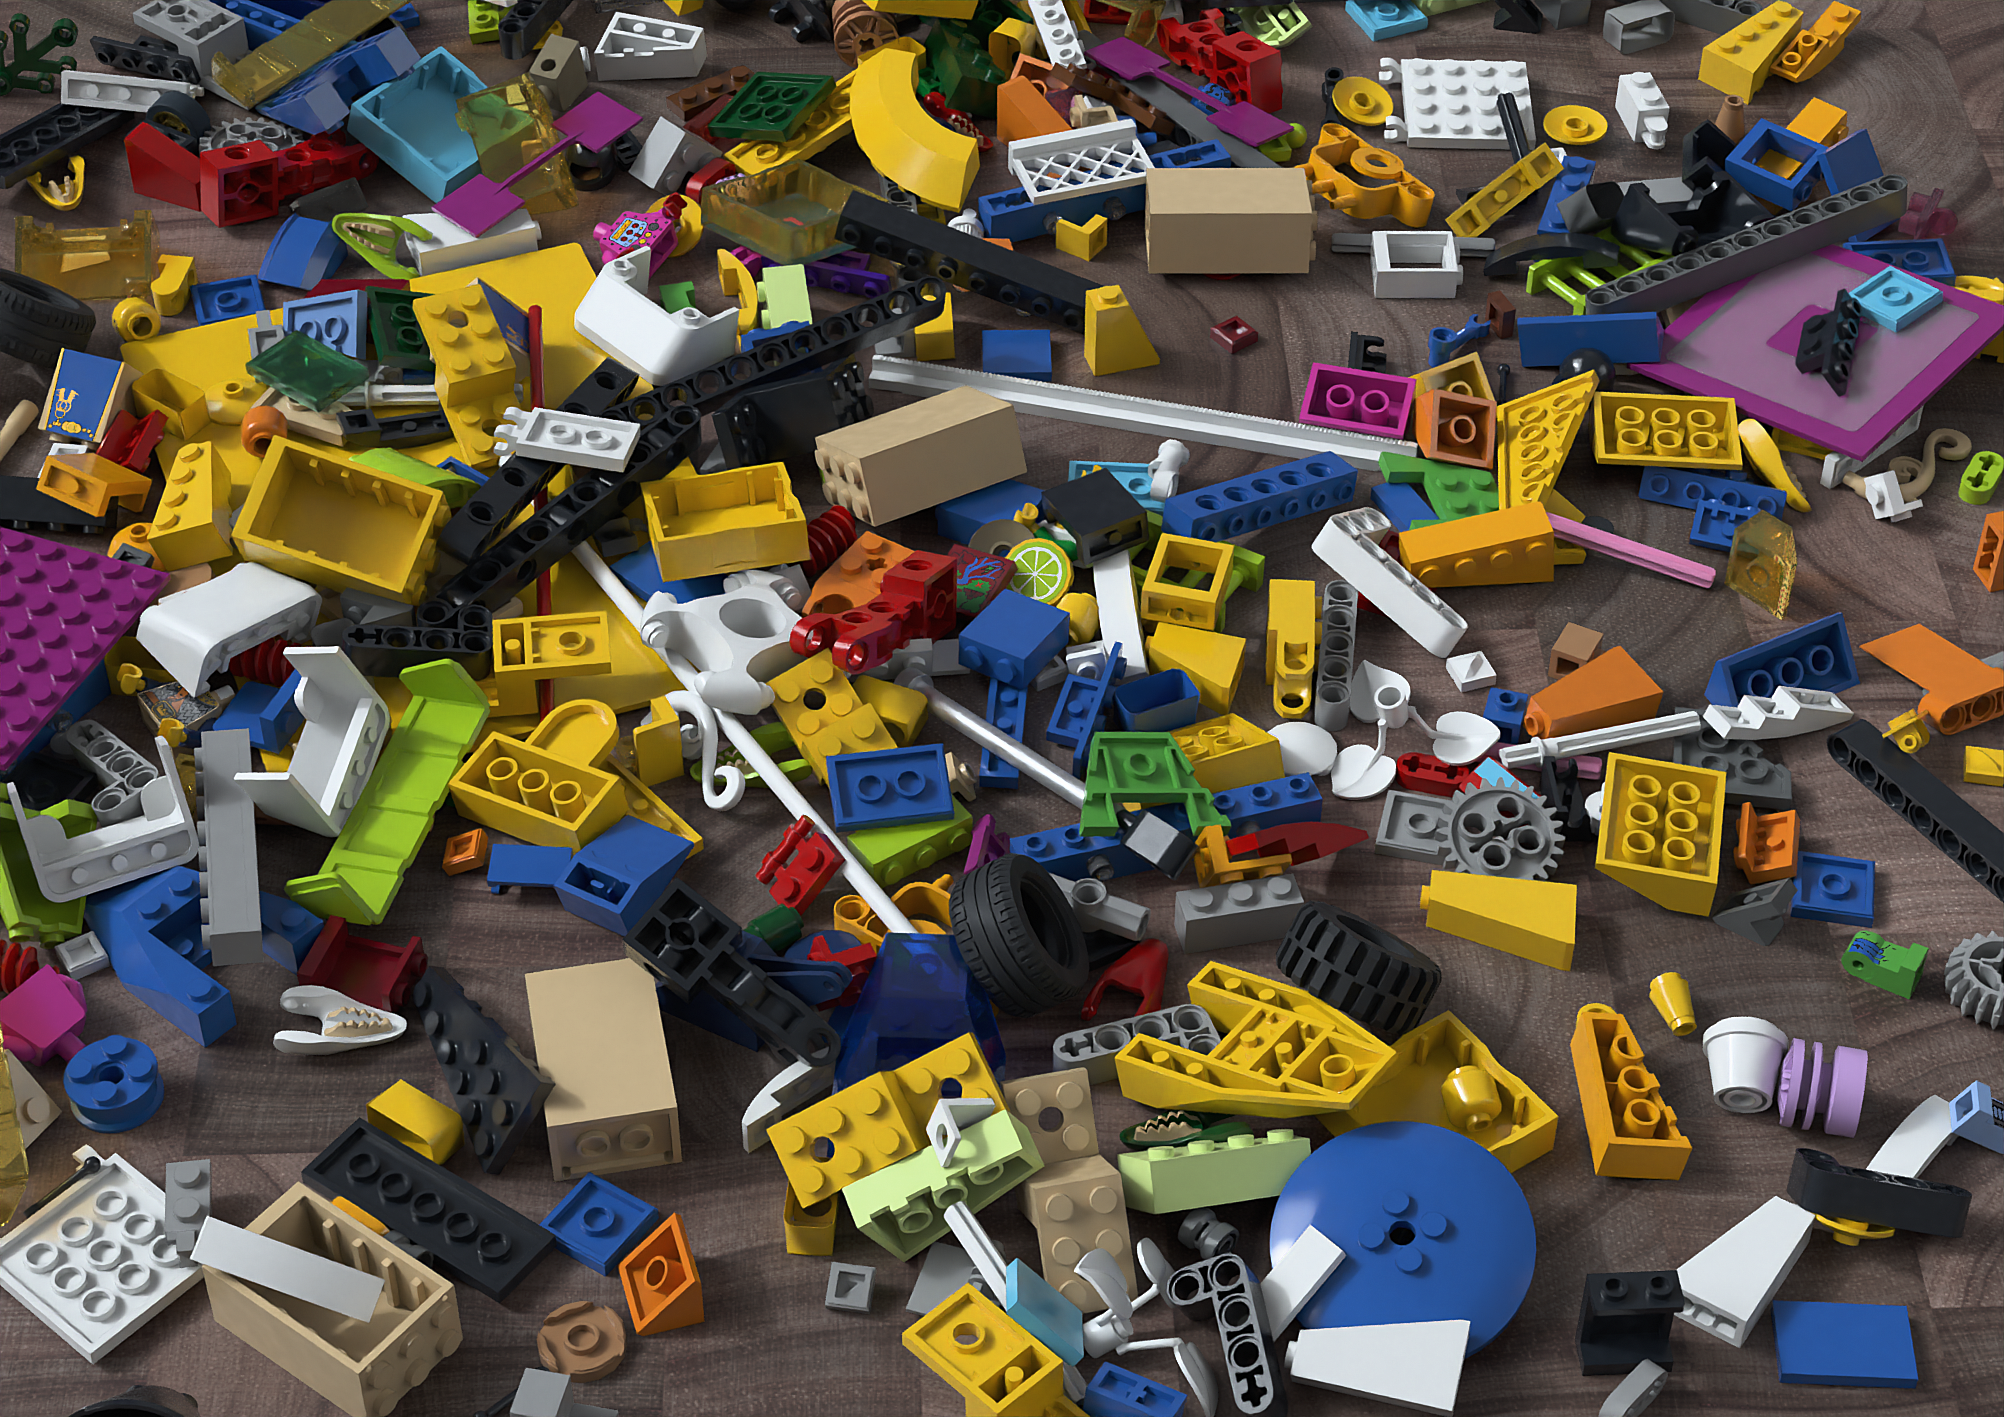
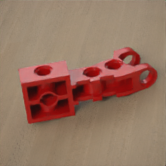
M1218 8L1203 10L1200 12L1199 21L1183 25L1174 17L1157 21L1156 32L1160 47L1174 63L1180 66L1186 64L1192 68V73L1195 75H1206L1210 78V83H1216L1233 92L1236 96V104L1246 101L1268 114L1282 109L1281 51L1244 31L1226 36L1224 14Z
M340 129L329 135L326 131L315 135L311 134V139L291 148L274 152L261 140L200 152L201 211L218 228L278 215V200H283L285 195L294 193L306 195L314 193V189L329 186L331 189L346 186L372 174L378 166L380 157L363 143L350 147L345 146L346 136ZM366 152L364 161L359 165L361 156Z
M920 550L915 551L884 573L880 583L881 593L867 604L838 614L814 613L797 621L790 634L789 641L792 651L811 658L829 648L832 653V663L834 666L855 675L886 663L893 658V650L896 648L905 649L910 645V640L931 638L933 645L956 627L957 558ZM813 630L812 640L806 647L808 635Z

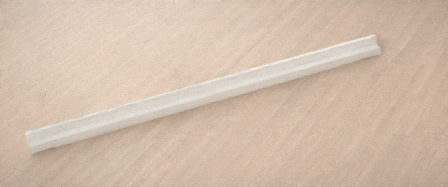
M874 355L872 358V372L869 377V388L898 391L903 394L930 398L967 385L1013 404L1015 412L1298 459L1332 451L1354 468L1377 472L1378 470L1381 471L1378 464L1381 452H1391L1418 458L1419 454L1418 444L1411 441L1407 442L1406 440H1394L1393 438H1381L1375 435L1350 433L1345 430L1294 424L1289 421L1264 419L1258 416L1251 417L1245 414L1208 410L1203 407L1178 405L1173 402L1148 400L1143 397L1136 398L1134 396H1123L1122 394H1110L1105 391L1055 385L1054 383L1038 382L1037 380L1030 381L1029 379L988 374L987 372L971 371L970 369L963 370L962 368L946 367L945 365L938 366L937 364L921 363L920 361L896 359L891 356Z

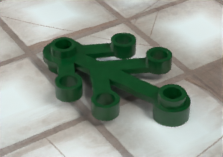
M22 13L12 16L9 28L13 33L14 61L5 66L4 50L7 47L9 38L4 31L0 30V40L3 42L0 43V79H2L0 80V96L8 94L13 88L38 90L41 93L48 94L53 91L56 82L55 77L51 73L61 75V72L65 70L76 71L77 61L71 56H62L59 61L40 59L57 45L60 47H71L75 44L78 28L71 19L62 18L57 20L53 24L51 33L27 50V32L30 27V19ZM20 22L24 24V27H20L15 23ZM62 65H69L71 66V69H67ZM22 71L41 72L36 78L18 75ZM41 81H47L49 85H45Z

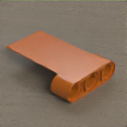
M1921 624L1908 627L1859 646L1862 650L1929 691L1921 699L1917 713L1919 714L1927 710L1928 714L1921 717V719L1942 734L1953 735L2004 715V669L1990 667Z

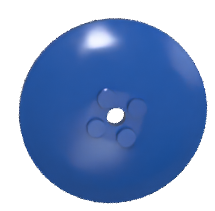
M1411 1121L1375 1123L1353 1129L1328 1141L1307 1157L1291 1175L1281 1192L1272 1217L1270 1230L1272 1269L1310 1225L1347 1255L1294 1317L1303 1330L1466 1320L1470 1321V1334L1464 1358L1466 1359L1493 1342L1508 1327L1526 1299L1534 1274L1536 1233L1533 1217L1528 1202L1512 1174L1495 1156L1475 1141L1457 1132L1427 1123ZM1397 1228H1407L1414 1233L1415 1238L1407 1245H1398L1390 1239V1234Z

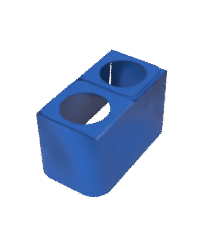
M1166 670L1118 686L1114 694L1113 720L1121 732H1167L1194 724L1196 721L1200 692L1183 670Z

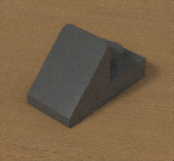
M349 587L340 596L343 618L350 619L354 625L417 627L413 605Z
M1790 878L1731 893L1713 915L1712 919L1716 924L1762 946H1768L1783 928L1784 920L1781 916L1789 909L1788 903L1798 890Z

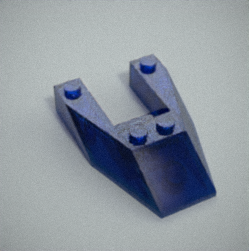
M886 933L840 1041L841 1049L835 1064L832 1095L879 1071H894L968 1032L974 1033L1000 1088V1082L1005 1081L1006 1053L989 996L975 978L968 964L965 963L954 935ZM954 1078L947 1079L941 1088L942 1096L961 1097V1084ZM828 1138L827 1157L832 1158L835 1147Z

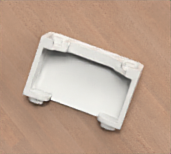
M240 563L233 570L158 606L152 605L148 607L140 617L141 622L136 639L195 698L209 691L210 685L206 680L216 669L221 674L227 671L230 658L278 634L284 640L290 639L292 642L299 644L311 640L310 631L316 625L322 597L310 585L259 563Z

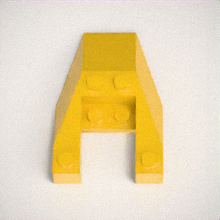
M1210 961L1187 984L1191 1004L1204 1008L1215 1029L1228 1034L1208 1055L1138 1033L1114 1057L1123 1097L1162 1109L1284 1119L1351 1110L1398 1059L1395 1050L1340 1011L1328 1005V1003L1309 994L1308 991Z

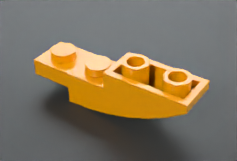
M1833 1L1808 31L1802 29L1770 66L1769 72L1796 83L1813 77L1844 49V40L1860 22L1861 11Z

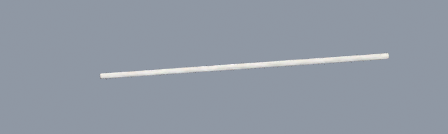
M511 453L500 457L498 461L499 467L512 456ZM584 540L571 552L640 633L643 607L586 540ZM653 648L688 691L696 690L694 679L699 673L684 656L670 648ZM709 706L718 727L797 821L804 814L815 822V826L808 834L812 837L817 831L828 836L846 859L839 868L840 872L967 1022L978 1019L983 1011L981 1005L733 713Z

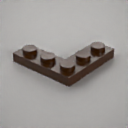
M1055 62L1050 74L1069 87L1112 103L1150 129L1168 136L1172 133L1176 124L1165 118L1167 112L1152 104L1149 107L1146 106L1145 102L1147 99L1133 91H1130L1129 94L1126 93V86L1112 78H1109L1108 82H1106L1107 78L1092 70L1087 75V70L1070 62L1068 67Z
M745 65L733 67L729 71L708 78L701 83L684 88L666 97L667 108L686 122L728 104L755 73Z

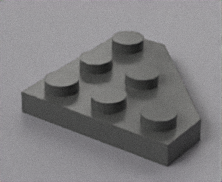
M1675 707L1674 715L1691 711L1697 712L1701 728L1695 733L1673 737L1672 763L1727 772L1725 804L1742 805V803L1751 802L1753 807L1790 809L1792 800L1791 771L1780 763L1776 766L1762 756L1763 749L1751 740L1724 739L1703 718L1706 710Z

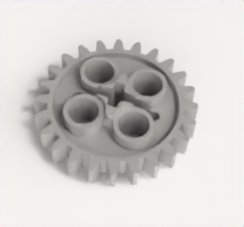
M247 117L245 122L234 118V123L232 124L222 121V127L213 125L211 126L212 131L204 132V137H200L199 155L203 151L261 140L274 152L291 148L305 140H303L302 134H297L296 128L288 129V125L284 123L276 125L275 119L267 123L264 122L263 117H260L257 121H252L250 117Z
M1502 777L1498 778L1496 786H1491L1486 778H1482L1480 789H1477L1471 782L1467 783L1465 794L1456 790L1452 798L1453 802H1445L1442 811L1444 814H1439L1436 824L1440 828L1436 831L1435 840L1442 842L1438 845L1436 853L1440 856H1447L1442 866L1443 869L1455 867V872L1547 882L1548 875L1554 876L1558 867L1556 862L1561 861L1564 853L1560 848L1563 847L1565 836L1559 834L1563 822L1552 821L1557 811L1556 807L1544 809L1547 797L1543 795L1537 799L1532 798L1534 787L1530 786L1522 792L1519 790V780L1516 779L1511 787H1505ZM1499 811H1508L1515 817L1506 818ZM1523 824H1529V825H1530V826H1528V825L1522 826V827L1519 828V826H1521V825H1523ZM1464 827H1475L1481 833L1472 834L1468 832ZM1519 843H1529L1535 850H1526ZM1479 849H1480V851H1477V852H1475V853H1471V852H1470V851H1475V850H1479ZM1484 859H1495L1501 865L1491 866Z

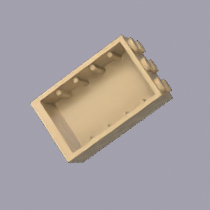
M1146 168L1145 237L1149 274L1309 273V261H1315L1316 242L1313 240V231H1317L1318 216L1317 211H1315V197L1312 195V180H1306L1304 168Z
M967 385L815 437L817 444L815 459L819 468L823 470L825 483H823L822 488L826 500L833 506H844L851 515L874 527L1027 472L1014 405Z
M630 958L525 974L536 1061L539 1066L538 1073L541 1076L550 1077L556 1083L543 1104L554 1182L583 1178L588 1172L602 1175L682 1162L677 1103L654 977Z
M299 1181L244 1229L384 1279L383 1288L369 1323L211 1266L202 1265L214 1320L352 1417H384L391 1413L398 1400L413 1386L420 1385L428 1376L429 1371L444 1357L453 1354L463 1340L454 1284Z

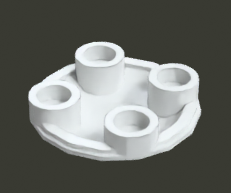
M1288 722L1277 725L1267 732L1279 739L1285 777L1309 772L1310 776L1315 774L1325 776L1331 773L1334 760L1337 757V744L1331 734L1321 727L1306 722Z

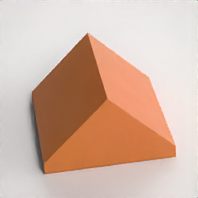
M674 1212L617 1265L636 1334L641 1336L705 1322L700 1277L682 1217Z

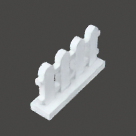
M70 70L61 72V104L147 112L165 92L178 91L194 99L196 96H204V87H200V84L195 85L186 82Z

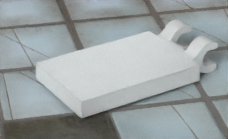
M509 407L506 409L503 419L513 420L517 425L497 426L494 437L504 438L507 443L497 442L494 447V453L499 456H507L516 450L517 456L624 472L640 438L641 424L534 407L532 412Z

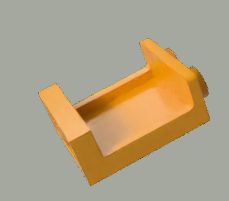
M94 453L47 455L36 489L95 517H104L111 496H119L118 505L134 512H141L152 480Z

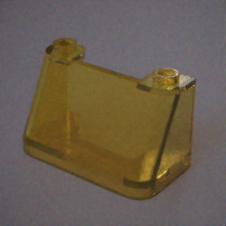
M528 72L456 100L459 110L458 113H455L457 124L462 132L467 130L468 134L472 137L483 175L495 183H503L511 175L560 142L557 129L551 125L554 119L547 99ZM563 150L509 188L511 193L525 201V205L519 209H527L530 216L564 211L579 206V200Z
M134 210V220L128 223L127 219H120V227L56 230L53 222L46 223V228L39 227L34 224L33 216H15L16 273L53 286L80 301L134 297L145 300L148 296L152 295L151 284L156 280L160 232L151 210Z

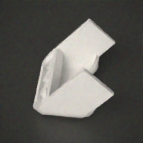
M644 246L604 265L575 312L574 328L623 365L639 373V376L648 383L664 386L734 355L739 309L733 307L711 318L691 307L669 314L644 296L648 290L651 248Z
M339 646L285 647L283 655L302 676L295 690L294 700L301 714L307 719L287 773H236L234 780L266 815L326 837H338L372 774L389 728V710L385 702Z
M162 735L155 737V741L166 775L149 781L143 787L140 800L145 815L67 839L61 823L49 815H38L26 819L14 783H7L8 794L40 890L47 899L58 903L73 900L187 863L196 856L199 847L198 835L169 744Z

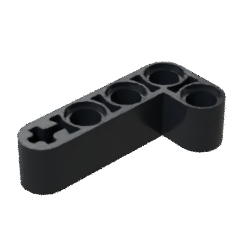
M468 605L459 611L457 629L355 624L343 630L341 650L363 676L399 678L404 668L442 659H451L459 663L474 681H480L489 675L491 669L493 616L483 606Z
M1808 1148L1796 1149L1786 1189L1798 1206L1813 1213L1951 1238H1961L1963 1236L1972 1199L1971 1192L1954 1185L1840 1165L1831 1155Z
M1231 1253L1222 1254L1174 1272L1167 1283V1295L1180 1311L1193 1321H1204L1217 1317L1233 1394L1238 1408L1247 1417H1286L1288 1401L1263 1293L1257 1275L1239 1256ZM1240 1275L1235 1284L1228 1286L1229 1281L1233 1277ZM1199 1289L1194 1298L1187 1300L1192 1291ZM1250 1314L1244 1324L1237 1326L1238 1321L1243 1316ZM1259 1355L1257 1361L1253 1365H1251L1250 1367H1246V1364L1251 1357ZM1256 1388H1259L1265 1395L1261 1396V1393Z

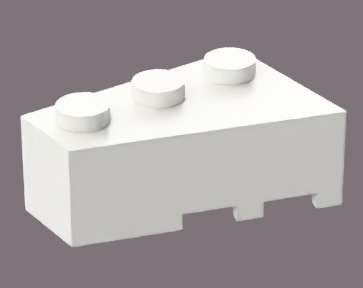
M616 12L594 52L598 80L697 77L707 57L704 29Z

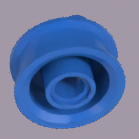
M111 1035L84 1047L70 1060L64 1072V1088L70 1098L74 1117L82 1126L98 1133H120L140 1126L157 1112L164 1098V1083L158 1072V1063L153 1051L144 1043L121 1035Z

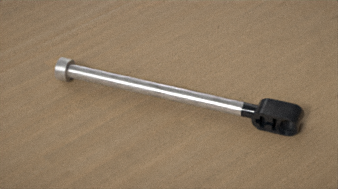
M915 667L906 668L896 677L894 684L917 690L926 696L928 712L1082 810L1085 783L934 689L931 677ZM1113 803L1119 825L1117 833L1123 836L1120 843L1135 856L1176 881L1200 847L1186 835L1143 809L1137 817L1117 803Z

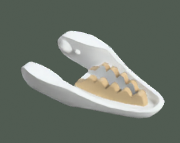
M314 985L289 988L282 994L280 999L281 1007L291 1013L318 1017L323 1023L322 1033L318 1035L306 1031H280L276 1033L273 1044L276 1049L284 1053L329 1055L393 1041L404 1033L407 1023L403 1017L359 1003L338 991Z

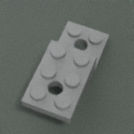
M154 0L133 12L135 24L176 44L180 55L189 56L193 59L201 81L198 83L200 86L247 110L256 107L293 80L292 71L249 50L244 18L208 0Z

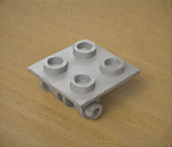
M991 1240L1006 1264L1012 1263L1013 1261L1006 1259L1004 1245L999 1241ZM933 1242L907 1304L906 1312L925 1316L968 1282L999 1308L1002 1304L965 1249Z

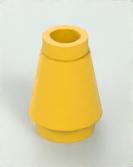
M1676 972L1665 973L1652 980L1649 998L1675 1036H1684L1693 1032L1697 1025L1687 980L1682 979L1681 975Z

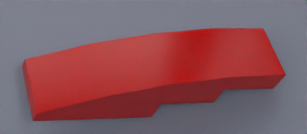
M1301 822L1281 824L1226 840L1230 856L1254 849L1258 850L1260 858L1291 854V866L1325 857L1369 839V836L1365 830L1341 824Z

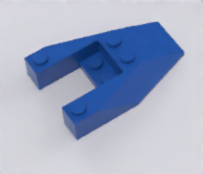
M398 26L363 40L302 72L257 105L255 109L264 116L313 135L326 131L329 135L344 125L341 119L350 113L347 107L353 103L352 96L363 89L395 77L399 81L405 79L415 71L413 65L422 58L403 30Z
M175 866L88 894L86 896L83 919L90 931H93L108 956L111 967L126 990L205 1048L237 1024L230 991L201 971L212 962L211 950H203L201 925H209V923H202L200 899L208 898V896L201 897L198 871ZM259 891L263 952L297 976V971L324 927L323 921L295 901Z

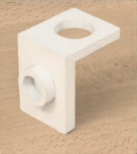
M992 1098L939 1099L926 1130L941 1167L949 1166L961 1140L959 1131L991 1116L995 1107ZM942 1135H948L946 1147L943 1145Z

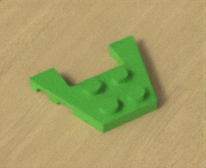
M1381 452L1378 464L1386 482L1422 483L1436 515L1440 518L1439 520H1412L1409 530L1499 510V490L1490 472L1391 452Z
M1095 732L1090 746L1079 828L1080 837L1115 836L1119 825L1113 803H1184L1193 836H1199L1206 826L1221 824L1223 836H1227L1231 828V822L1226 814H1219L1213 805L1215 798L1209 789L1202 788L1193 776L1194 767L1170 732Z

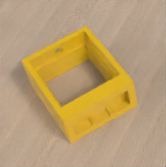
M1162 533L1142 588L1141 618L1214 631L1233 573L1234 545ZM1165 565L1215 574L1210 591L1159 583Z

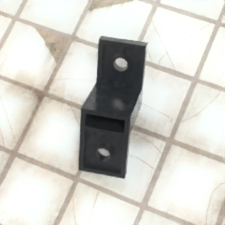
M854 352L841 355L822 372L745 388L715 411L711 416L727 471L763 465L768 461L815 452L817 450L815 437L872 418L874 413L871 397L865 393L863 386L864 370L862 364L856 361Z

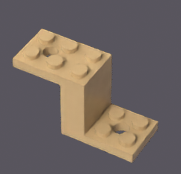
M1081 1067L1001 1081L1000 1088L1010 1109L1009 1113L1028 1127L1044 1164L1043 1168L1015 1186L1018 1209L1038 1231L1044 1280L1080 1309L1082 1314L1109 1309L1093 1285L1084 1277L1074 1272L1082 1257L1095 1249L1102 1248L1111 1254L1121 1269L1127 1283L1126 1293L1130 1301L1133 1302L1138 1298L1121 1173L1099 1155L1087 1069ZM1047 1107H1056L1060 1111V1121L1052 1129H1043L1038 1122L1039 1114Z

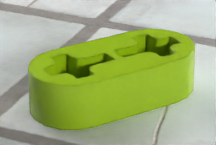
M1990 451L1977 453L1962 476L1958 492L1959 497L1973 505L1987 503L2002 479L2004 458Z

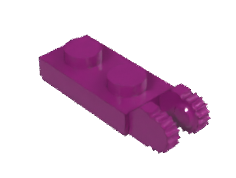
M986 814L979 818L972 827L971 834L973 838L964 870L965 875L1005 854H1010V836L1005 831L995 835L996 820L991 814Z

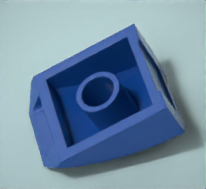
M294 213L283 223L275 235L263 260L258 280L311 291L321 279H331L348 256L347 243L334 232L332 220L324 222L300 217Z

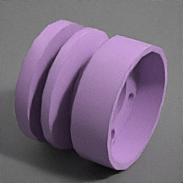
M1793 1038L1790 1050L1782 1062L1777 1091L1780 1111L1779 1124L1791 1127L1796 1109L1802 1110L1801 1129L1809 1130L1815 1113H1823L1825 1133L1854 1138L1859 1123L1865 1090L1868 1061L1867 1051L1838 1046L1831 1063L1823 1062L1822 1043L1814 1042L1810 1060L1804 1059L1805 1040Z

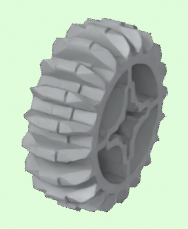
M1993 930L1987 938L1976 933L1971 940L1964 938L1962 943L1958 947H1954L1953 952L1950 953L1944 970L1945 993L1950 995L1951 1005L1961 1006L1962 1016L1973 1015L1975 1016L1976 1024L1982 1021L1988 1022L1993 1030L1997 1025H2004V937H1998Z

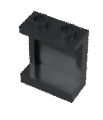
M1708 119L1683 137L1682 182L1693 192L1698 187L1706 190L1715 182L1712 179L1713 174L1725 171V159L1737 146L1733 140Z
M1107 468L1041 492L1044 519L1048 524L1058 521L1076 540L1077 557L1084 566L1149 541L1147 511Z
M1677 1270L1587 1274L1575 1336L1582 1376L1630 1374L1645 1359H1649L1666 1372H1672L1674 1361L1669 1336L1674 1313L1683 1312L1685 1306Z

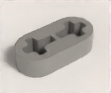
M1649 1359L1643 1360L1608 1396L1598 1417H1638L1660 1393L1667 1380L1668 1372Z

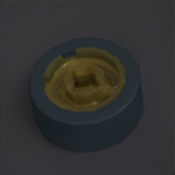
M165 92L147 111L146 119L195 137L198 147L200 137H204V132L211 131L210 119L204 108L194 98L182 92Z

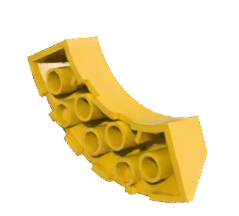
M885 48L860 64L853 79L850 94V115L857 143L871 160V165L884 178L887 176L897 183L899 190L904 193L908 190L920 196L921 201L960 213L980 168L977 139L958 134L934 121L920 106L915 97L919 84L916 53Z

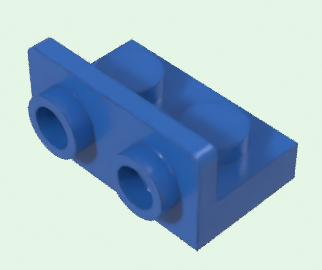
M1717 499L1699 500L1689 544L1761 559L1771 514L1764 513L1761 509L1751 506L1744 508L1728 506L1726 502Z

